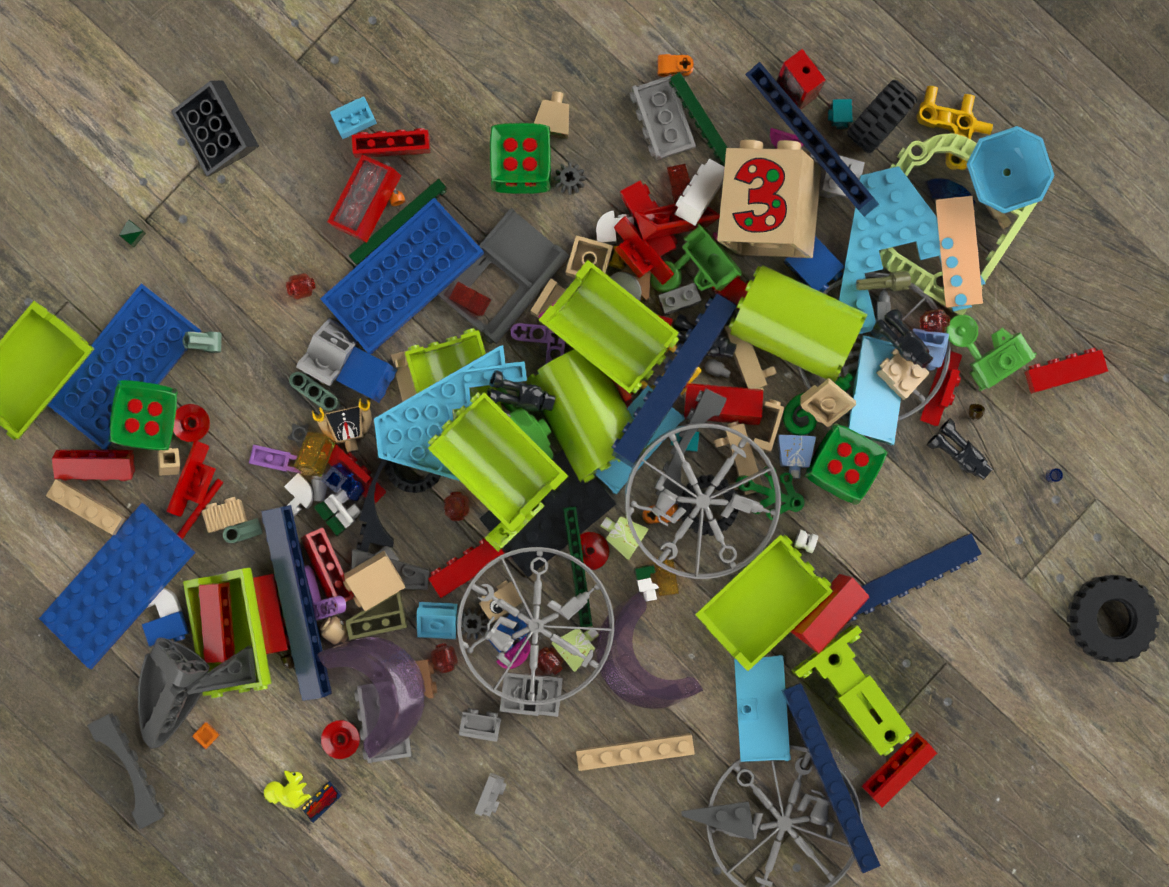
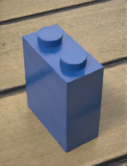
M816 236L813 258L787 257L784 261L788 268L805 285L822 293L829 287L828 282L832 279L836 281L843 274L841 272L844 268L842 263Z
M354 347L336 381L380 403L398 369Z

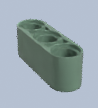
M301 372L291 374L289 382L293 388L327 412L338 410L340 402L336 396ZM298 376H302L304 379L303 384L300 386H296L294 383ZM314 387L319 388V394L316 397H311L310 390ZM329 398H333L335 401V405L332 408H327L325 405L326 400Z

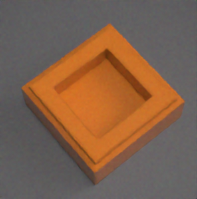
M205 722L192 737L207 749L220 734L209 723Z

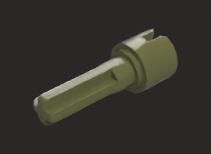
M908 271L892 272L888 277L856 281L857 290L890 288L892 291L909 290L908 287L911 285Z

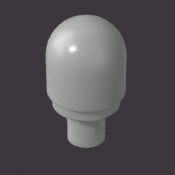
M710 359L705 363L706 372L715 377L721 375L728 379L731 373L724 369L725 365L715 359Z

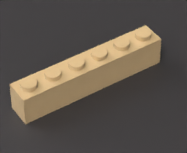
M691 733L576 749L579 771L695 754Z

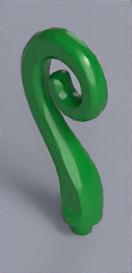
M849 373L844 378L840 376L835 384L846 392L851 387L849 383L853 380V377ZM805 392L793 397L787 403L783 412V424L786 430L793 435L802 436L809 434L817 424L815 417L803 408L797 411V417L807 416L809 418L808 424L800 427L793 421V413L801 405V395Z

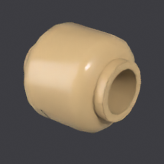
M337 616L327 617L320 626V630H322L321 636L332 644H338L340 641L344 643L348 638L346 622Z

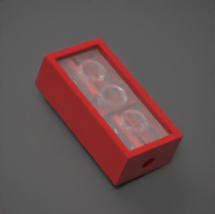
M801 49L783 63L776 81L801 110L818 97L826 79L805 51Z
M361 155L327 222L335 229L367 243L401 175L394 168Z

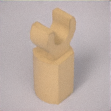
M985 205L992 217L998 220L1002 229L1010 226L1011 221L1004 213Z

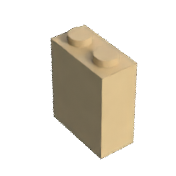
M385 551L380 552L344 574L345 581L343 583L349 592L352 590L355 595L353 597L358 607L362 606L364 611L405 588L404 581Z

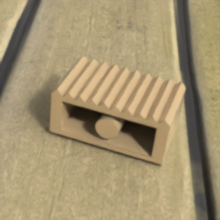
M232 497L225 499V503L217 505V503L206 505V509L202 510L208 533L247 522L242 501Z

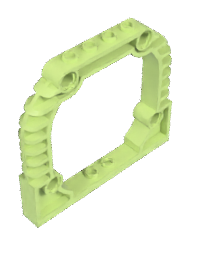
M951 133L939 134L924 142L914 141L907 149L902 148L897 156L900 160L896 165L892 163L890 168L899 166L904 174L908 176L913 167L925 165L934 153H950L968 162L977 143L965 136ZM912 147H919L922 151L921 155L914 156L911 152ZM1004 169L1003 174L1009 176L1010 171ZM1037 203L1011 211L1017 218L1006 235L1002 233L997 240L998 247L996 250H991L986 257L988 262L980 273L985 282ZM893 248L879 250L882 266L891 273L908 271L911 283L922 289L932 300L952 312V308L946 307L944 287H940L936 283V279L939 276L943 277L942 272L932 275L900 255ZM968 308L954 311L953 313L964 315Z

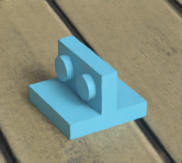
M419 602V608H417V637L456 639L458 604Z

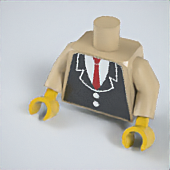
M360 398L359 406L326 413L325 417L323 409L319 407L321 413L316 415L312 410V416L317 421L321 431L331 441H336L337 444L345 443L347 453L358 451L356 440L364 438V434L368 432L372 422L371 399L368 398L367 404H364Z

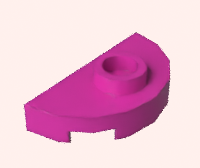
M770 128V140L776 149L778 141L784 140L801 143V148L804 144L796 135Z
M526 637L505 653L504 656L509 661L513 659ZM529 640L510 669L518 667L527 659L531 646ZM500 660L496 661L502 668H507Z

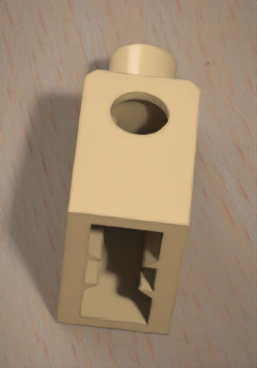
M553 91L551 101L542 100L534 123L549 126L550 136L568 139L569 104L562 103L563 93Z

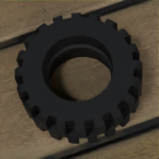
M892 80L847 131L848 137L865 152L872 153L917 103V97L898 80Z

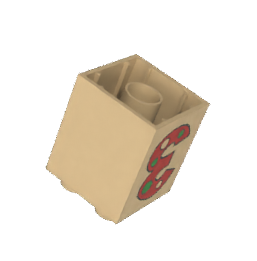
M741 140L739 148H726L718 242L738 255L813 258L821 167L810 157V152L801 150V143L784 140L778 141L777 149H763V142Z

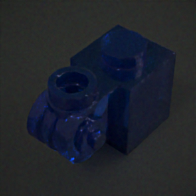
M340 463L333 465L321 480L335 493L345 490L347 497L355 501L365 491L362 483L352 478L354 474Z

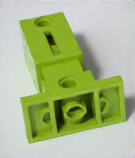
M852 624L833 638L820 654L814 652L791 669V671L798 678H806L813 673L812 669H814L820 678L827 679L837 693L834 695L835 699L874 752L880 756L882 754L886 756L894 750L893 746L897 743L902 744L910 738L909 734L912 732L873 678L868 674H863L853 660L856 655L847 643L852 644L858 640L862 630L858 625ZM834 654L836 657L835 662L830 664L829 656ZM890 730V737L885 739V733Z

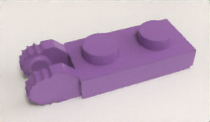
M253 445L249 464L302 474L303 469L290 467L289 462L290 459L297 462H305L306 458L291 455L289 452Z

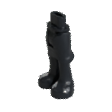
M898 309L889 311L884 316V319L902 337H898L882 319L878 320L871 331L872 336L876 339L885 337L906 361L913 362L914 365L918 364L921 368L926 367L933 360V357L929 354V349H927L924 342L912 329L909 330L902 322L903 315Z
M682 314L678 315L674 324V329L679 332L677 336L679 341L676 343V346L684 344L687 340L684 338L686 334H683L682 331L688 332L690 328L694 329L696 326L688 322L687 317ZM719 334L706 355L722 358L726 356L732 359L737 344L731 343L730 339Z
M495 370L489 383L491 387L517 392V396L488 388L487 395L495 403H508L514 405L513 407L529 411H552L555 396L548 395L547 391L542 390L541 387L536 385H525L520 382L516 383L503 377L501 371Z
M951 418L940 427L939 431L941 433H936L927 443V446L931 449L940 448L959 464L963 471L974 476L978 475L982 480L993 470L987 464L988 460H985L984 455L969 440L966 441L957 432L955 422ZM942 434L953 440L961 450L958 451Z

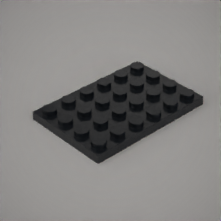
M562 449L552 460L568 477L540 501L544 507L503 548L506 552L529 547L551 548L561 551L568 545L563 513L564 507H576L579 533L581 534L612 509L616 503L595 478L586 483L584 480L580 482ZM490 510L479 518L490 532L501 522ZM537 551L522 552L510 556L527 578L533 574L530 569V563L534 558L538 557ZM543 552L541 558L548 562L556 554ZM540 559L535 561L533 569L537 571L545 562Z

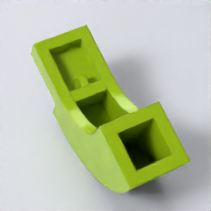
M539 502L513 532L500 522L485 539L499 552L537 515L544 505Z

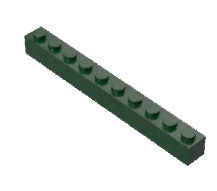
M680 72L669 79V85L675 89L676 96L682 100L683 107L689 111V117L694 119L696 128L701 130V136L704 139L706 138L707 145L710 149H713V155L716 159H719V164L725 167L726 148L728 147Z
M438 178L373 234L367 243L364 242L349 255L350 259L358 266L433 198L438 200L437 198L440 195L443 196L447 192V187Z
M564 507L563 513L569 555L584 563L576 507ZM570 560L576 597L580 593L588 592L586 575L582 567ZM589 599L578 611L580 627L593 626Z

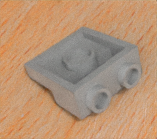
M490 773L475 814L480 816L484 814L490 817L491 812L496 813L500 803L496 801L499 794L503 795L507 785L503 783L505 778Z

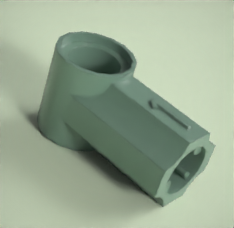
M185 332L183 345L186 349L204 350V352L208 353L221 352L222 333Z
M256 518L225 528L223 538L228 543L236 544L261 535L263 532L260 522ZM230 530L237 531V538L235 540L228 539V532Z

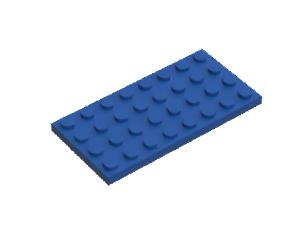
M433 198L320 299L367 353L371 355L484 254V251L444 207Z
M141 283L92 343L91 346L94 348V351L48 406L103 450H107L112 442L108 441V436L110 434V419L117 380H131L159 385L187 351L183 345L185 332L201 333L202 331Z
M141 503L123 523L117 534L113 535L39 619L87 668L93 669L196 552L146 504Z

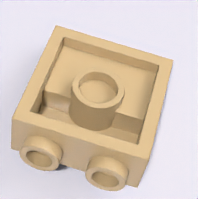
M895 348L891 352L893 356L890 359L886 358L880 363L879 366L881 368L877 374L902 400H905L930 372L925 367L921 368L918 364L914 365L913 362L906 361Z
M829 378L818 387L814 385L801 395V407L806 412H810L819 423H823L827 427L856 406V400Z

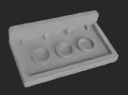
M671 75L637 87L634 85L632 86V92H629L632 103H636L638 110H636L637 118L639 121L642 120L644 125L642 128L644 138L649 139L650 145L648 149L651 157L655 156L656 161L696 147L680 99L676 96L675 89L669 85Z
M401 679L358 685L357 690L354 692L356 702L359 701L360 709H357L358 720L362 721L363 726L360 729L361 740H365V748H363L364 760L367 759L368 763L411 757L412 753Z

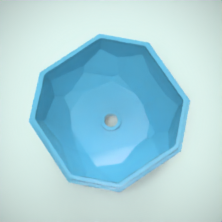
M1019 126L980 138L967 162L978 201L1002 213L1042 201L1055 176L1043 138ZM1004 169L1010 171L1009 176L1003 174Z

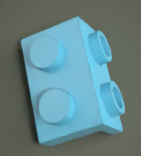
M365 97L356 99L330 112L342 139L377 124Z

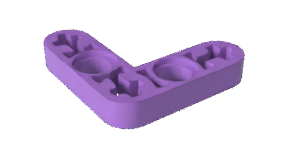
M517 323L511 328V336L515 340L547 343L546 364L553 360L550 357L552 350L558 349L561 355L565 354L566 342L563 339H558V344H562V348L558 346L551 347V343L555 344V338L552 337V334L555 333L547 326ZM519 327L523 331H528V327H531L530 339H527V334H521L518 338L514 331L518 330ZM540 328L543 330L544 335L541 339L534 338L533 332L535 329Z
M309 565L304 566L316 620L345 612L346 602L342 596L321 600L313 569Z

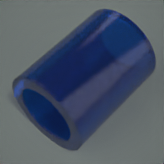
M1055 468L1046 472L1048 482H1058L1063 478V473L1060 469ZM1053 471L1057 474L1055 480L1051 476Z

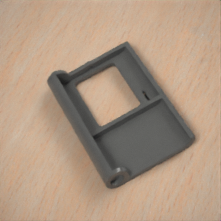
M513 208L509 209L479 245L484 254L438 294L442 300L484 334L483 338L490 344L493 342L497 344L570 257L561 247L556 244L554 245L517 214ZM490 263H494L517 282L519 288L492 321L485 325L459 303V300Z

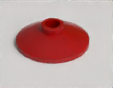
M186 404L178 408L173 428L174 434L185 442L199 441L205 437L210 428V418L205 409L196 404ZM191 420L195 421L194 427L189 426Z
M595 532L581 534L580 540L584 564L591 570L602 567L609 557V545L606 539ZM592 547L594 553L592 555L587 554V548Z
M333 721L322 732V748L332 758H348L359 747V732L348 721ZM340 735L345 738L343 743L338 741Z

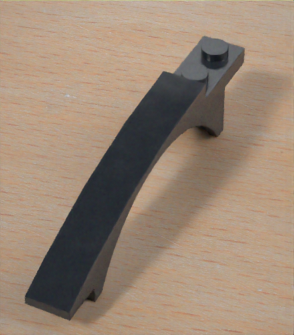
M381 459L369 485L359 517V521L366 522V524L362 523L360 535H363L361 543H357L356 550L368 553L370 543L393 548L394 538L386 531L379 520L374 500L378 476L388 460Z

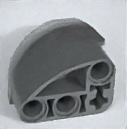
M157 638L151 653L145 655L139 678V722L143 740L150 749L164 745L181 726L203 693L188 694L186 687L208 673L210 669L209 665L195 652L166 638Z

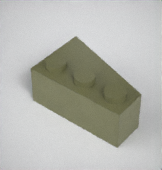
M401 590L367 611L363 610L346 620L349 640L407 628L408 623Z

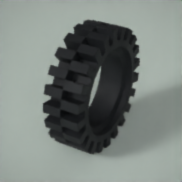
M387 461L384 465L385 473L390 482L400 490L409 493L425 492L434 487L440 477H442L429 472L421 480L410 481L400 475L397 463Z
M708 474L707 476L701 475L698 478L696 477L698 481L696 484L699 485L700 489L708 488L710 485H713L711 482L715 476ZM722 479L717 487L715 486V489L720 491L730 486L727 479ZM689 482L685 488L695 494L693 485ZM731 489L723 493L722 495L724 496L725 500H728V502H730L733 493H738L734 489ZM683 490L682 497H693V495ZM678 503V507L687 510L682 515L683 522L693 511L692 503ZM734 508L728 518L722 517L717 521L721 532L726 531L733 524L739 510ZM696 516L692 519L693 523L689 529L692 528L693 532L698 533L699 518ZM703 521L702 535L709 534V536H714L709 522Z

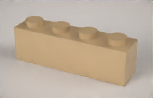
M55 479L46 497L112 535H116L120 527L127 520V518L62 480Z

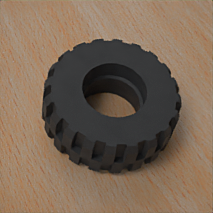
M1105 575L1084 583L1081 586L1082 588L1074 593V600L1068 606L1070 616L1067 615V622H1070L1071 628H1069L1070 635L1074 636L1075 644L1081 647L1085 654L1106 662H1127L1129 659L1139 657L1142 651L1146 652L1150 648L1149 643L1154 641L1157 636L1154 634L1155 629H1159L1160 622H1157L1156 615H1159V610L1155 608L1154 603L1156 601L1153 596L1147 593L1148 589L1144 585H1139L1138 581L1126 578L1125 576ZM1111 600L1121 602L1126 607L1129 615L1126 630L1117 637H1109L1103 634L1097 623V614L1100 607L1105 602Z

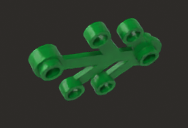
M767 472L764 473V476L767 477L771 489L754 483L753 480L748 481L747 487H744V484L737 486L742 491L753 490L769 496L759 501L763 508L775 503L773 479L771 474L768 475ZM783 472L780 475V481L784 483L788 494H783L780 490L781 501L785 502L781 505L780 514L788 510L798 512L805 504L804 497L794 490L792 485L793 476L787 472ZM741 475L737 478L736 482L749 476ZM788 475V480L785 482L784 477ZM797 499L798 504L794 506V501ZM766 513L767 518L772 520L771 513Z

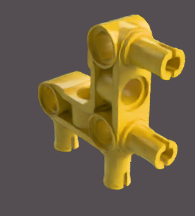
M927 86L924 102H921L917 113V121L920 124L930 128L939 127L947 129L951 134L962 135L971 139L973 132L991 134L993 124L977 121V118L972 113L974 95L964 94L961 110L937 106L935 100L938 88ZM923 111L929 112L930 115H931V118H929V119L924 118L923 115H922V112H923ZM959 120H965L968 126L962 127ZM946 153L945 163L949 169L965 170L968 168L965 160L958 157L960 163L955 164L951 160V157L955 155Z

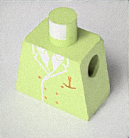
M620 516L615 523L606 517L600 526L610 532L606 540L629 560L638 544L631 533L627 519ZM632 522L637 536L642 541L649 529Z
M574 629L561 636V638L578 648L580 653L587 656L591 649L595 650L591 641L598 637L599 634L596 630H587L583 633L580 629ZM554 642L551 643L574 672L581 666L584 659L574 656Z

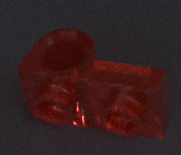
M686 164L667 167L674 204L677 203L680 196L684 197L683 192L687 185H690Z
M459 281L448 298L480 317H483L491 302L490 298Z

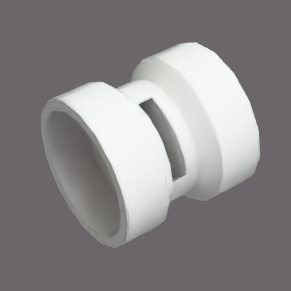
M800 529L795 539L794 547L798 549L803 548L806 552L813 553L818 535H810Z

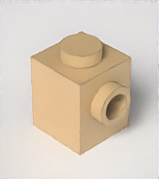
M178 448L158 451L159 476L179 474Z

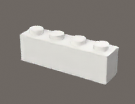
M711 159L705 165L701 164L697 171L698 175L695 174L690 185H687L684 190V197H679L675 205L678 207L675 215L696 225L722 185L725 167Z

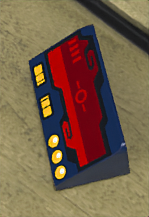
M329 781L301 809L310 821L314 823L342 796V793Z

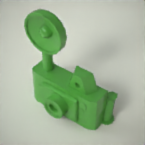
M699 223L696 229L684 237L687 242L682 248L686 253L676 263L664 261L672 270L674 276L662 285L650 273V283L655 290L661 293L677 289L682 280L680 268L690 259L700 269L693 281L701 291L713 286L716 290L721 291L738 275L741 276L742 271L714 236Z
M957 315L952 317L946 325L945 333L949 334L948 341L957 347H967L974 357L975 361L970 363L973 370L969 374L979 386V391L994 386L1036 357V352L1031 350L1021 333L1012 335L1003 327L991 334L994 348L981 356L973 343L978 336V326L972 317Z
M496 388L497 391L507 393L505 389ZM501 402L506 410L511 412L509 414L510 418L552 459L553 452L549 447L551 443L547 438L552 432L542 418L537 421L525 409Z

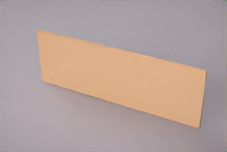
M973 196L935 200L946 307L959 306L955 303V297L958 294L966 296L967 301L964 305L983 304ZM944 238H951L953 240L952 248L944 249L941 244ZM951 256L956 257L958 260V264L954 268H949L946 265L947 258ZM955 275H959L962 278V284L958 287L952 286L950 282L951 278Z

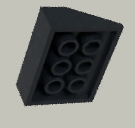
M224 80L209 81L171 111L206 176H211L259 147Z

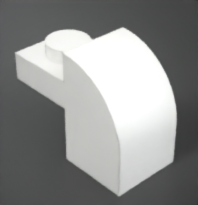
M614 211L605 213L597 223V241L609 245L616 244L614 226L624 216L634 225V217H629V214L618 215V218H614Z
M297 473L284 486L295 497L288 504L292 507L293 516H296L301 511V505L309 509L313 503L311 484L300 473Z
M166 588L148 606L156 605L160 618L182 611L177 596Z

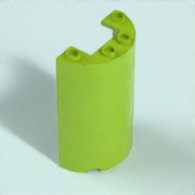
M589 260L576 273L575 280L553 306L550 305L539 319L540 322L628 393H637L642 386L641 382L644 379L648 381L654 374L652 369L655 365L658 364L660 366L667 356L664 354L669 347L673 348L679 341L677 338L679 332Z
M764 265L762 267L758 266L753 275L755 277L754 281L750 280L745 289L748 291L746 297H741L738 303L739 313L730 322L728 327L731 329L730 334L826 380L829 378L835 383L868 314Z
M36 301L31 303L0 340V426L7 430L6 434L13 440L20 439L94 351V348L91 345L89 346V343Z
M474 328L463 331L464 334L460 335L461 338L457 339V336L446 339L445 343L441 344L433 342L428 344V348L419 347V345L408 347V351H405V356L416 393L423 391L485 355L486 352L479 330L475 331ZM490 385L470 387V399L477 392L480 394L485 392L487 394L488 388L497 389ZM497 402L496 404L502 409L501 403ZM452 409L453 420L457 417L455 413L459 409Z
M574 349L537 370L539 374L536 376L531 374L527 378V385H536L541 387L542 390L547 391L548 395L555 396L552 411L543 410L542 412L580 482L584 480L586 483L594 479V474L597 473V470L604 471L610 468V463L616 460L621 462L612 456L614 450L612 446L617 438L621 440L624 435L622 432L628 422L632 423L634 419L609 376Z
M477 392L470 399L471 403L467 407L463 405L455 413L457 417L453 421L449 419L441 427L443 431L439 435L435 434L428 441L430 444L428 449L513 532L526 519L525 516L552 489L555 490L568 475L485 392L482 394Z
M780 534L695 614L708 631L747 671L758 663L833 592L830 589L831 583L825 577L821 579L813 573L814 567L808 561L804 563L801 560V553L791 546L793 542L785 534L783 536Z
M251 568L183 581L195 653L205 661L199 585L224 582L230 583L235 654L248 645H252L254 652L256 682L205 691L203 696L211 695V698L222 697L223 692L239 690V693L250 691V688L258 691L268 689L267 685L272 684ZM223 662L207 663L210 667L209 671Z

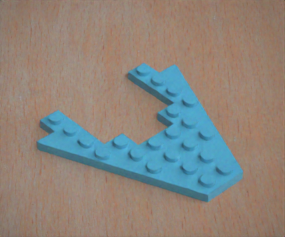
M899 166L860 176L861 183L879 205L865 217L855 207L839 301L868 314L859 334L872 331L876 320L869 291L857 290L856 281L866 279V273L883 269L879 250L916 242L920 260L939 256L941 262L937 217ZM944 238L941 243L944 249L952 248L953 240L951 238ZM951 256L946 260V265L949 268H954L958 264L956 257ZM959 275L953 276L950 280L951 285L954 287L960 286L962 278ZM980 275L981 285H984L985 281ZM958 294L955 297V303L959 306L951 307L952 312L972 307V305H964L967 301L964 294Z
M503 345L499 346L374 418L378 458L460 481L428 449L430 446L428 441L435 434L439 435L443 431L441 427L449 419L453 421L452 409H459L463 405L467 407L471 403L469 388L489 385L495 370L501 371L503 377L513 382L527 381L525 361L505 364Z

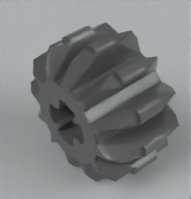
M568 162V168L561 164L562 171L559 169L555 170V173L559 175L554 176V181H558L555 187H562L561 193L568 189V195H571L572 189L579 193L578 187L584 188V184L581 181H585L586 176H581L584 170H578V164H575L574 168H572L571 162ZM573 175L574 181L570 180V182H567L566 176Z
M469 607L467 609L469 615L464 611L462 613V616L465 617L461 621L463 622L461 628H464L462 636L468 632V640L471 638V634L477 640V632L481 636L485 635L481 628L487 630V626L483 625V623L488 622L489 619L482 620L481 617L485 615V612L483 611L480 615H477L479 608H475L474 614H472V609ZM469 619H476L478 621L476 629L474 627L469 628Z

